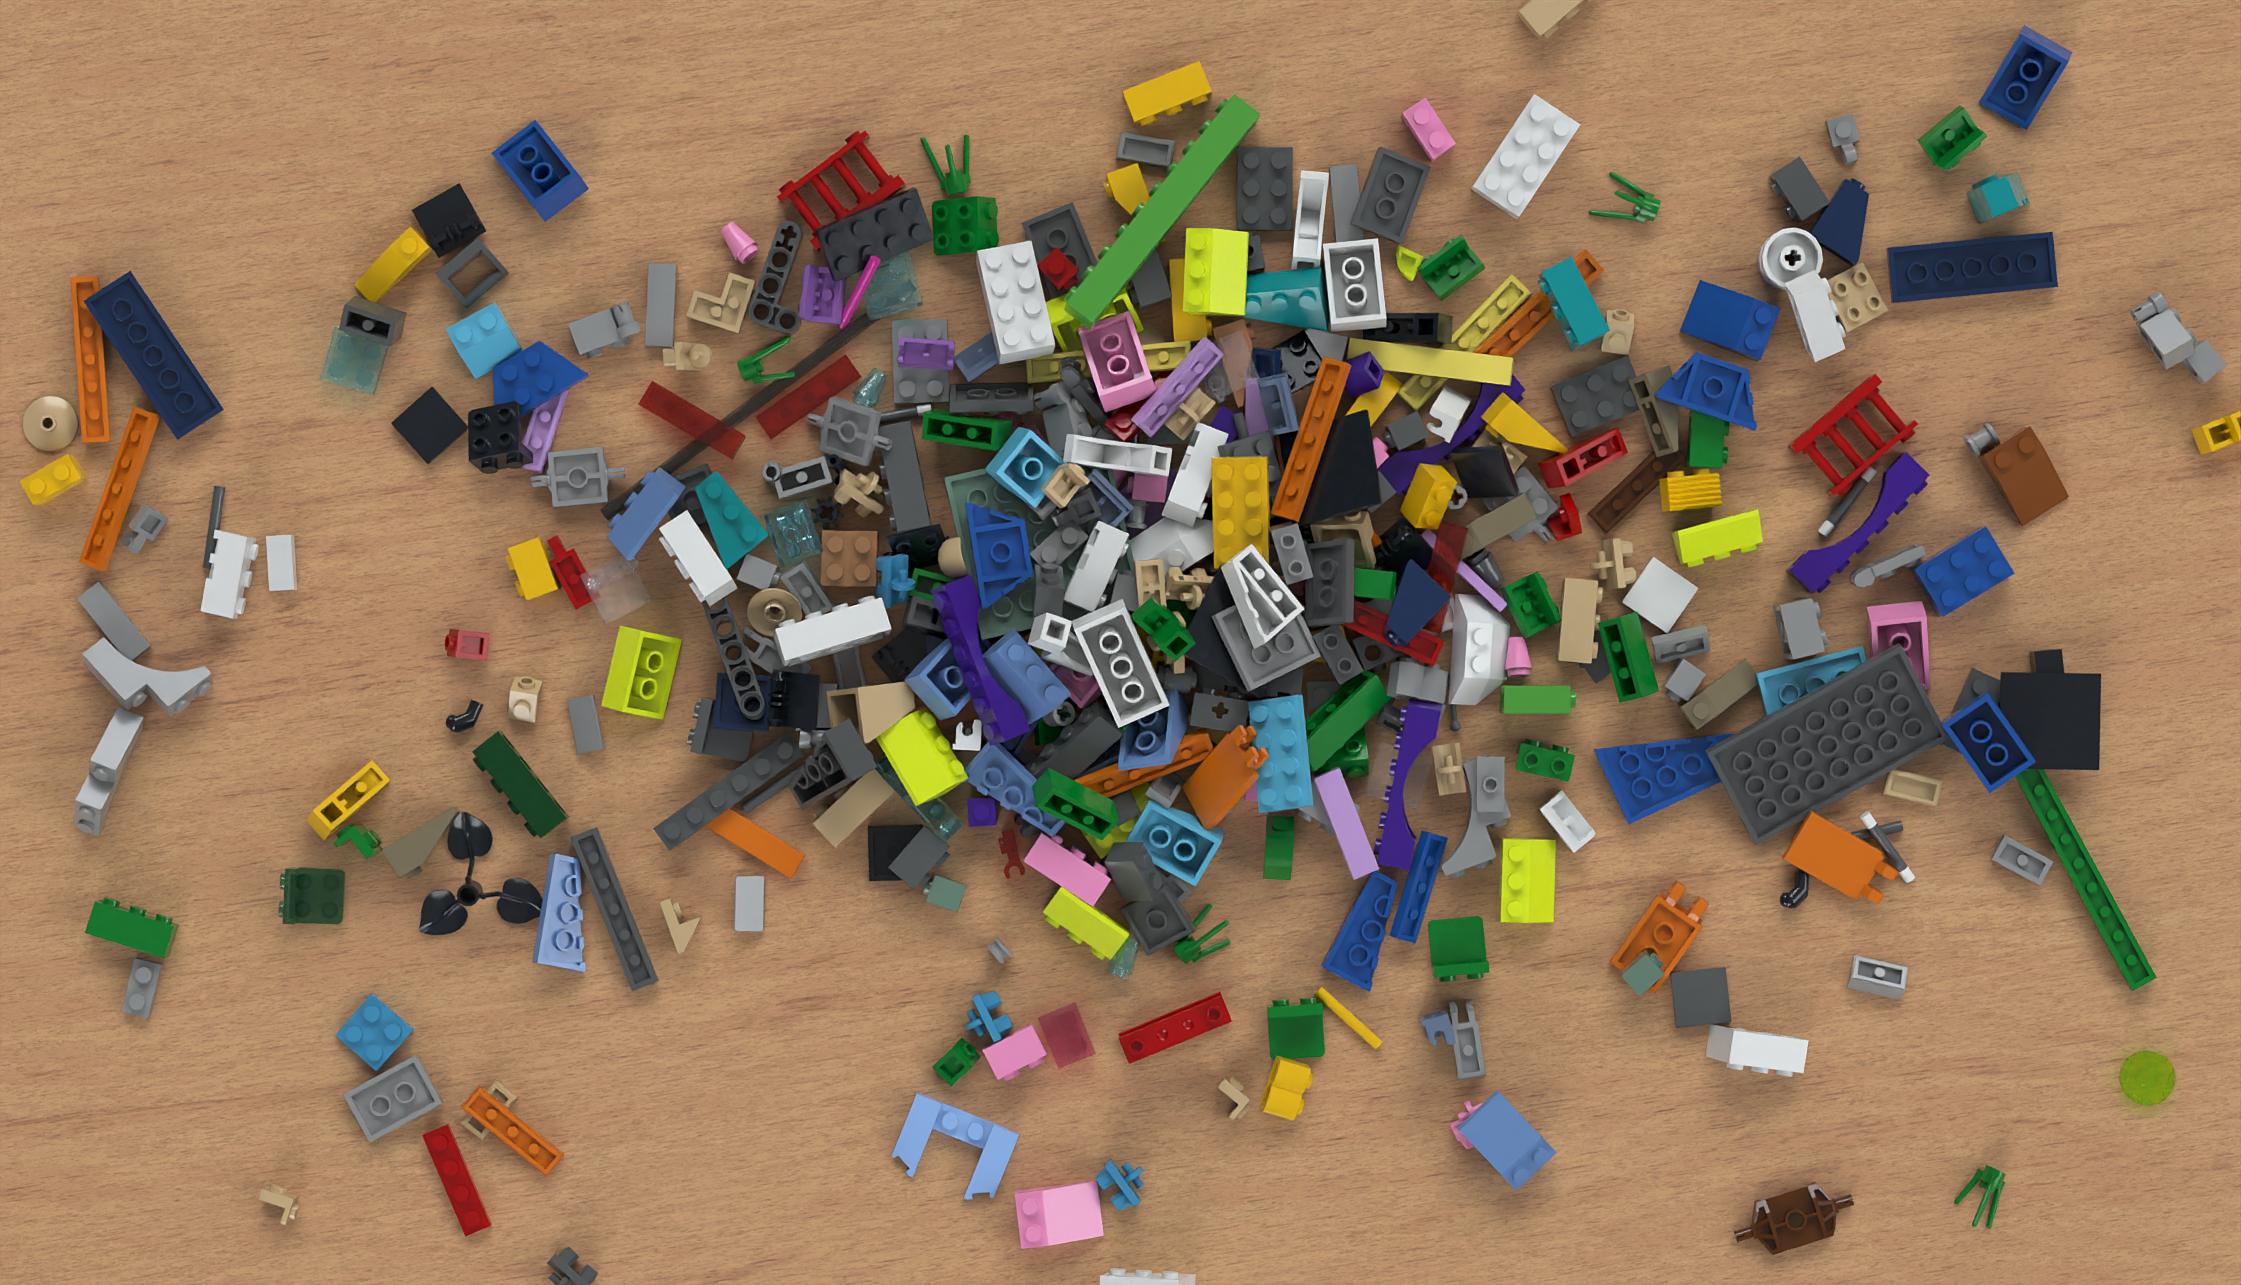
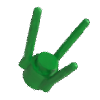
M964 135L963 175L961 170H956L950 145H945L950 172L945 173L946 179L926 138L922 137V145L939 179L941 190L946 189L947 195L968 191L967 184L971 183L969 176V135Z
M1610 172L1609 175L1640 195L1635 198L1626 193L1615 191L1617 197L1634 203L1633 211L1637 212V214L1603 210H1590L1589 214L1636 220L1644 223L1646 219L1654 221L1661 201L1653 198L1654 194L1648 193L1618 174Z
M788 335L756 354L737 361V366L743 380L748 381L752 379L755 385L762 381L794 377V372L761 375V372L765 371L762 358L788 344L791 337Z
M1207 904L1192 923L1195 928L1212 908L1211 904ZM1223 921L1198 940H1195L1193 936L1187 938L1190 934L1177 940L1178 943L1173 946L1174 951L1187 964L1191 960L1195 963L1201 957L1229 945L1231 942L1227 939L1200 951L1202 949L1200 945L1226 927L1229 921Z
M1988 1165L1985 1166L1983 1171L1977 1169L1975 1176L1954 1200V1204H1959L1979 1180L1981 1181L1979 1186L1986 1189L1972 1222L1973 1227L1977 1226L1991 1193H1994L1986 1224L1987 1228L1992 1227L2001 1190L2005 1184L2003 1180L2006 1174Z

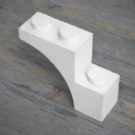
M1301 170L1291 270L1319 268L1329 173Z
M1067 434L1063 462L1103 470L1128 471L1143 475L1169 477L1172 449L1156 445L1127 443Z
M1047 612L1035 617L1028 644L1043 649L1041 659L1089 676L1094 675L1077 636L1070 631L1072 621Z

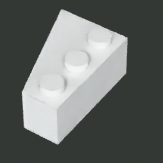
M1197 422L1162 516L1193 527L1196 517L1202 519L1208 504L1203 502L1205 496L1210 498L1212 493L1211 458L1220 457L1217 446L1225 444L1229 434Z
M1100 521L1094 524L1064 594L1063 602L1088 613L1102 608L1107 595L1103 594L1107 584L1112 585L1118 571L1114 568L1118 558L1123 559L1129 544L1125 543L1129 536L1128 533Z
M215 530L213 538L218 540L215 553L210 554L209 562L212 565L209 578H206L200 611L238 619V614L242 615L245 609L246 598H243L245 587L249 588L252 572L249 571L251 560H256L259 545L255 544L257 538Z
M1252 544L1239 551L1221 567L1254 649L1265 644L1304 610V607Z
M1710 1024L1705 1056L1726 1062V1067L1731 1069L1743 1070L1745 1065L1752 1066L1751 1071L1768 1073V1069H1775L1778 1075L1792 1077L1793 1072L1804 1073L1809 1040Z
M1110 1268L1108 1273L1100 1275V1285H1195L1196 1274H1178V1272L1173 1271L1152 1273L1151 1270H1136L1135 1273H1126V1269Z

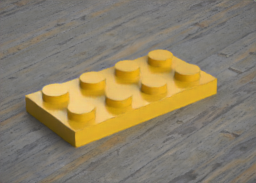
M1268 456L1212 457L1214 569L1223 566L1239 551L1250 544L1256 548L1271 567Z

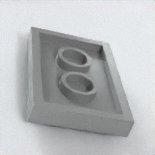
M947 319L892 321L894 404L950 402L949 370L898 366L897 362L899 337L948 341Z
M418 1054L343 1094L369 1143L444 1103Z

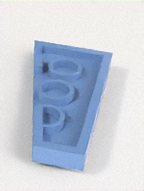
M988 742L964 769L968 776L964 783H971L977 787V791L1001 802L1000 805L1008 810L1013 809L1022 815L1023 819L1047 834L1055 835L1066 823L1036 807L1032 785L1037 779L1000 743L990 746Z
M550 854L532 963L586 972L585 962H583L582 949H585L584 937H581L583 910L580 909L579 895L582 894L579 858Z

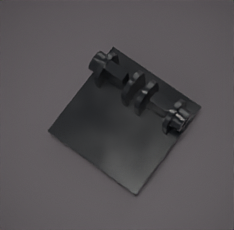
M460 183L412 209L428 239L430 247L435 251L438 258L486 232L484 225Z
M1304 330L1271 348L1281 350L1280 374L1287 372L1292 394L1303 390L1304 387L1310 386L1311 383L1315 382L1322 358Z
M1405 516L1379 536L1382 542L1373 549L1376 558L1375 566H1385L1386 571L1393 570V572H1396L1397 585L1402 570L1410 559L1425 571L1440 558Z
M940 524L886 536V539L894 556L902 553L908 555V571H913L914 568L919 569L939 564V548L950 537H945Z
M904 629L878 650L872 658L892 683L905 682L904 679L927 656L926 636L922 632Z
M773 670L772 676L769 677V680H771L770 691H772V693H768V696L771 697V701H768V705H771L769 707V718H767L769 727L781 726L817 730L820 675Z

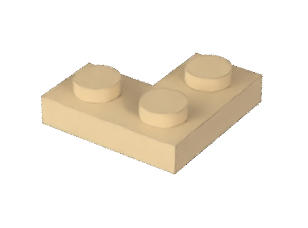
M729 272L721 299L694 290L686 317L739 334L756 281Z

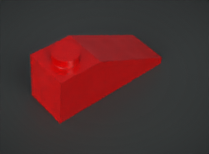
M1614 428L1567 448L1568 450L1565 453L1557 452L1539 462L1538 465L1547 488L1566 487L1627 454L1628 451L1619 428Z

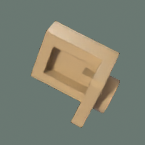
M1623 309L1607 310L1606 323L1610 331L1602 338L1601 351L1628 355L1634 330V314Z
M1061 464L1040 490L1059 508H1064L1078 489L1082 486H1087L1090 480L1085 476V471L1077 464Z
M527 676L514 678L509 697V719L535 723L539 692L542 687L541 680H535Z
M1223 1077L1217 1084V1087L1237 1103L1228 1114V1118L1232 1121L1236 1116L1241 1119L1250 1108L1247 1104L1250 1098L1242 1092L1245 1087L1233 1077L1230 1080Z
M271 1184L270 1187L266 1186L261 1190L259 1200L285 1208L280 1224L287 1225L290 1220H295L300 1207L299 1204H296L298 1196L286 1193L287 1188Z

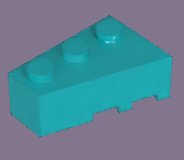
M2018 173L2006 175L2002 178H1998L1997 174L1973 184L1974 190L1967 193L1979 224L2030 203Z
M1572 256L1542 271L1538 275L1540 278L1538 285L1542 293L1547 295L1551 303V310L1559 321L1572 352L1601 338L1610 331Z
M1321 267L1247 274L1246 313L1242 317L1328 331L1330 319L1328 298Z
M718 470L695 487L726 570L770 535Z

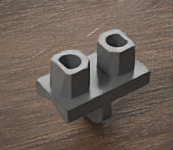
M570 1247L560 1252L559 1255L555 1254L547 1262L563 1278L561 1279L553 1272L549 1279L555 1285H567V1282L570 1285H591L598 1273L588 1264L579 1273H576L570 1266L579 1256Z

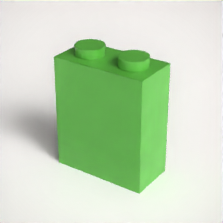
M1500 685V713L1571 714V708L1576 707V692L1571 691V686Z

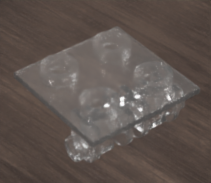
M1242 330L1211 341L1224 355L1202 379L1209 398L1212 400L1222 399L1230 396L1233 392L1257 383L1259 376Z
M620 555L580 575L604 624L612 622L652 602L637 572L640 564L635 557L628 561L623 555Z

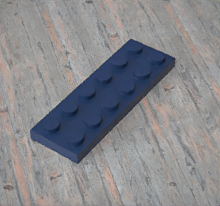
M2053 232L1886 248L1891 303L2058 287Z
M131 271L84 300V303L177 440L224 410Z

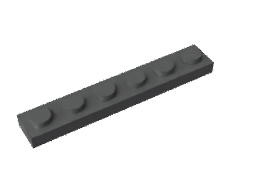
M787 732L653 829L668 850L671 851L805 754L790 733Z
M598 827L571 837L632 991L659 981Z

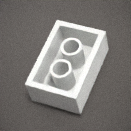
M1378 238L1323 244L1331 332L1386 327V310Z
M687 510L659 528L663 535L659 540L670 557L673 555L677 556L678 559L674 563L685 580L689 577L693 580L689 585L700 602L706 600L708 605L711 606L737 589L732 577Z

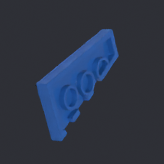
M1378 871L1369 873L1320 966L1370 992L1374 970L1379 959L1378 954L1381 942H1383L1386 932L1387 919L1390 916L1398 885L1397 881Z

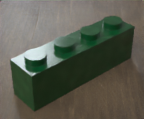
M497 731L472 751L476 756L473 758L474 763L482 772L487 770L493 779L490 780L492 786L498 793L504 792L510 799L507 802L508 806L516 815L522 814L527 821L524 826L533 837L536 835L540 838L545 837L569 818L568 814L502 731Z

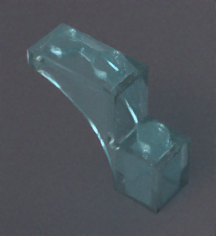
M886 755L876 763L877 767L875 769L882 778L909 804L943 843L964 825L941 796L916 806Z

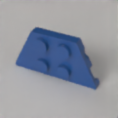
M538 341L493 368L494 405L516 401L521 406L522 417L585 380L589 375L571 363L570 360L554 351L550 346L542 341Z
M1695 352L1654 394L1655 398L1755 431L1757 428L1752 405H1754L1753 396L1749 387L1751 383L1749 370Z
M968 502L965 503L981 608L986 609L1033 575L1025 520Z

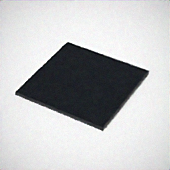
M1367 409L1333 419L1298 523L1299 527L1383 503ZM1298 431L1279 435L1284 471Z
M1219 566L1201 601L1200 607L1187 628L1196 644L1184 656L1252 696L1261 699L1269 682L1249 692L1247 691L1211 617L1236 605L1222 572V566Z
M2001 672L2000 709L2036 760L2034 764L2026 769L2099 770L2101 673Z

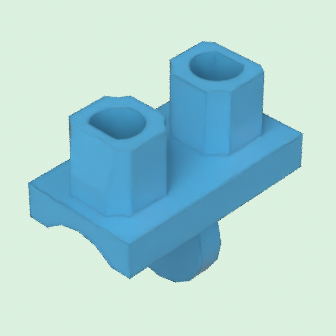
M902 553L895 556L887 555L877 558L876 569L882 573V581H879L876 585V595L882 597L885 608H890L894 604L907 603L908 591L915 588V580L908 578V555Z
M996 990L983 995L980 992L973 995L972 999L981 1017H977L974 1009L967 1011L966 1013L971 1022L964 1025L966 1031L974 1028L978 1037L985 1034V1031L981 1024L985 1023L994 1042L1002 1039V1035L1009 1031L1013 1024L1007 1013L993 1019L989 1010L1002 1004Z
M1112 1159L1104 1164L1105 1168L1099 1172L1095 1179L1103 1190L1114 1182L1121 1188L1118 1193L1110 1198L1118 1211L1131 1204L1135 1206L1140 1203V1197L1129 1182L1132 1181L1137 1189L1144 1184L1138 1177L1144 1171L1142 1167L1139 1166L1133 1170L1130 1164L1126 1162L1121 1166L1127 1174L1124 1177Z

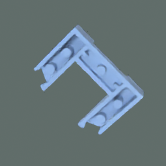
M917 1092L893 1151V1159L899 1156L909 1167L906 1173L908 1176L913 1177L932 1129L983 1149L964 1198L967 1200L973 1199V1193L990 1192V1198H993L1019 1133Z

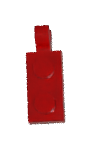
M558 535L547 540L556 556L549 563L575 610L601 597L575 549L573 548L566 552Z

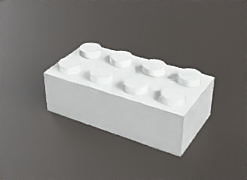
M1534 94L1471 190L1517 220L1580 124Z
M1032 241L977 251L976 264L999 365L1052 355L1054 353L1055 341Z
M874 595L858 600L859 604L848 607L847 603L833 607L832 612L822 615L821 611L806 615L804 621L795 623L794 619L779 623V628L775 629L773 638L783 669L889 637L891 625L882 597L875 599Z
M1123 599L1072 621L1077 638L1118 728L1170 706Z

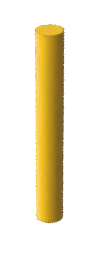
M1322 986L1315 992L1314 995L1375 1050L1382 1044V1040Z

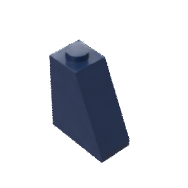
M1853 178L1850 181L1845 179L1840 183L1829 200L1830 203L1825 206L1808 232L1816 238L1821 247L1850 266L1856 265L1859 261L1869 193L1864 191L1865 186Z
M1412 559L1409 560L1402 570L1394 594V600H1392L1383 627L1386 639L1396 647L1399 645L1402 649L1451 598Z

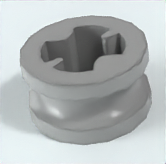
M996 937L994 938L995 942L988 944L986 947L1003 964L1005 957H1011L1013 954Z

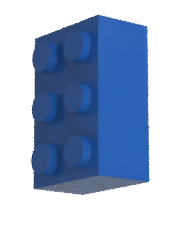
M1986 526L1979 527L1910 569L1938 617L1946 616L2015 574Z
M1985 691L1941 721L1943 728L1989 793L2036 762L2034 756L1988 691Z

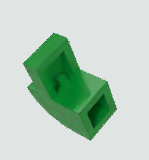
M1152 597L1131 615L1134 622L1152 636L1159 649L1175 662L1196 644L1181 621L1165 605H1160Z
M1267 815L1263 879L1291 880L1294 816Z

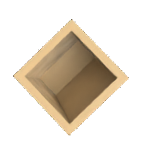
M906 682L826 691L831 729L850 719L863 743L871 742L915 709V692Z

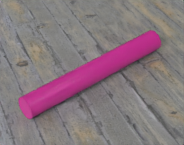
M870 257L842 311L841 325H837L838 327L846 329L881 262L878 257Z

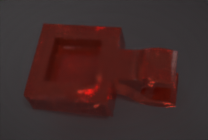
M1014 830L1002 831L1003 837L998 838L1001 853H1007L1009 859L1004 868L1005 877L1007 879L1011 878L1009 869L1012 866H1017L1020 869V874L1024 875L1025 867L1020 860Z

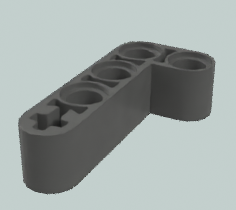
M785 221L777 228L749 307V316L756 324L787 335L796 333L801 327L799 315L794 310L779 305L803 237L801 228L793 221ZM790 227L793 228V232L797 235L796 238H790L787 245L789 248H793L792 252L783 247H777L778 243L785 244L786 237L783 235V231H789ZM778 253H784L788 257L787 264L782 268L775 267L773 264V258ZM769 279H775L779 284L778 290L773 294H768L764 291V284ZM760 305L768 306L770 311L768 317L764 320H758L755 317V310ZM792 314L795 317V325L791 329H784L781 326V319L784 315Z

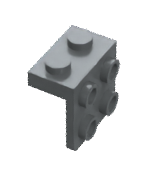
M703 697L701 703L696 702L693 718L697 719L695 730L690 729L687 745L691 746L690 752L708 754L740 762L746 761L754 731L714 729L715 699Z

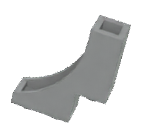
M102 638L82 654L84 665L126 711L132 706L137 707L142 704L149 694L165 713L171 717L176 712H183L195 697L205 695L213 684L212 673L205 666L178 672L154 670L129 660L119 653L105 638Z
M119 707L112 717L90 759L89 775L75 799L74 826L78 827L82 832L94 833L100 836L120 777L143 731L144 717Z
M1476 758L1462 762L1470 796L1469 817L1465 832L1455 850L1440 864L1443 875H1450L1451 879L1467 874L1466 868L1476 865L1477 869H1481L1493 864L1491 859L1497 856L1486 826L1491 825L1492 829L1507 824L1506 818L1512 817L1505 797L1504 812H1476Z

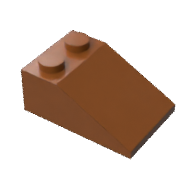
M2031 426L2022 428L2000 442V444L1995 445L1978 456L2021 526L2026 525L2069 497L2046 450Z

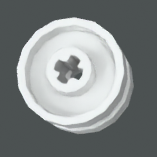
M1798 228L1782 229L1768 237L1760 247L1757 258L1758 269L1764 281L1773 288L1786 291L1784 283L1813 270L1817 274L1820 272L1823 262L1822 249L1816 238L1807 231ZM1791 255L1794 262L1792 265H1789V261H1785V256Z

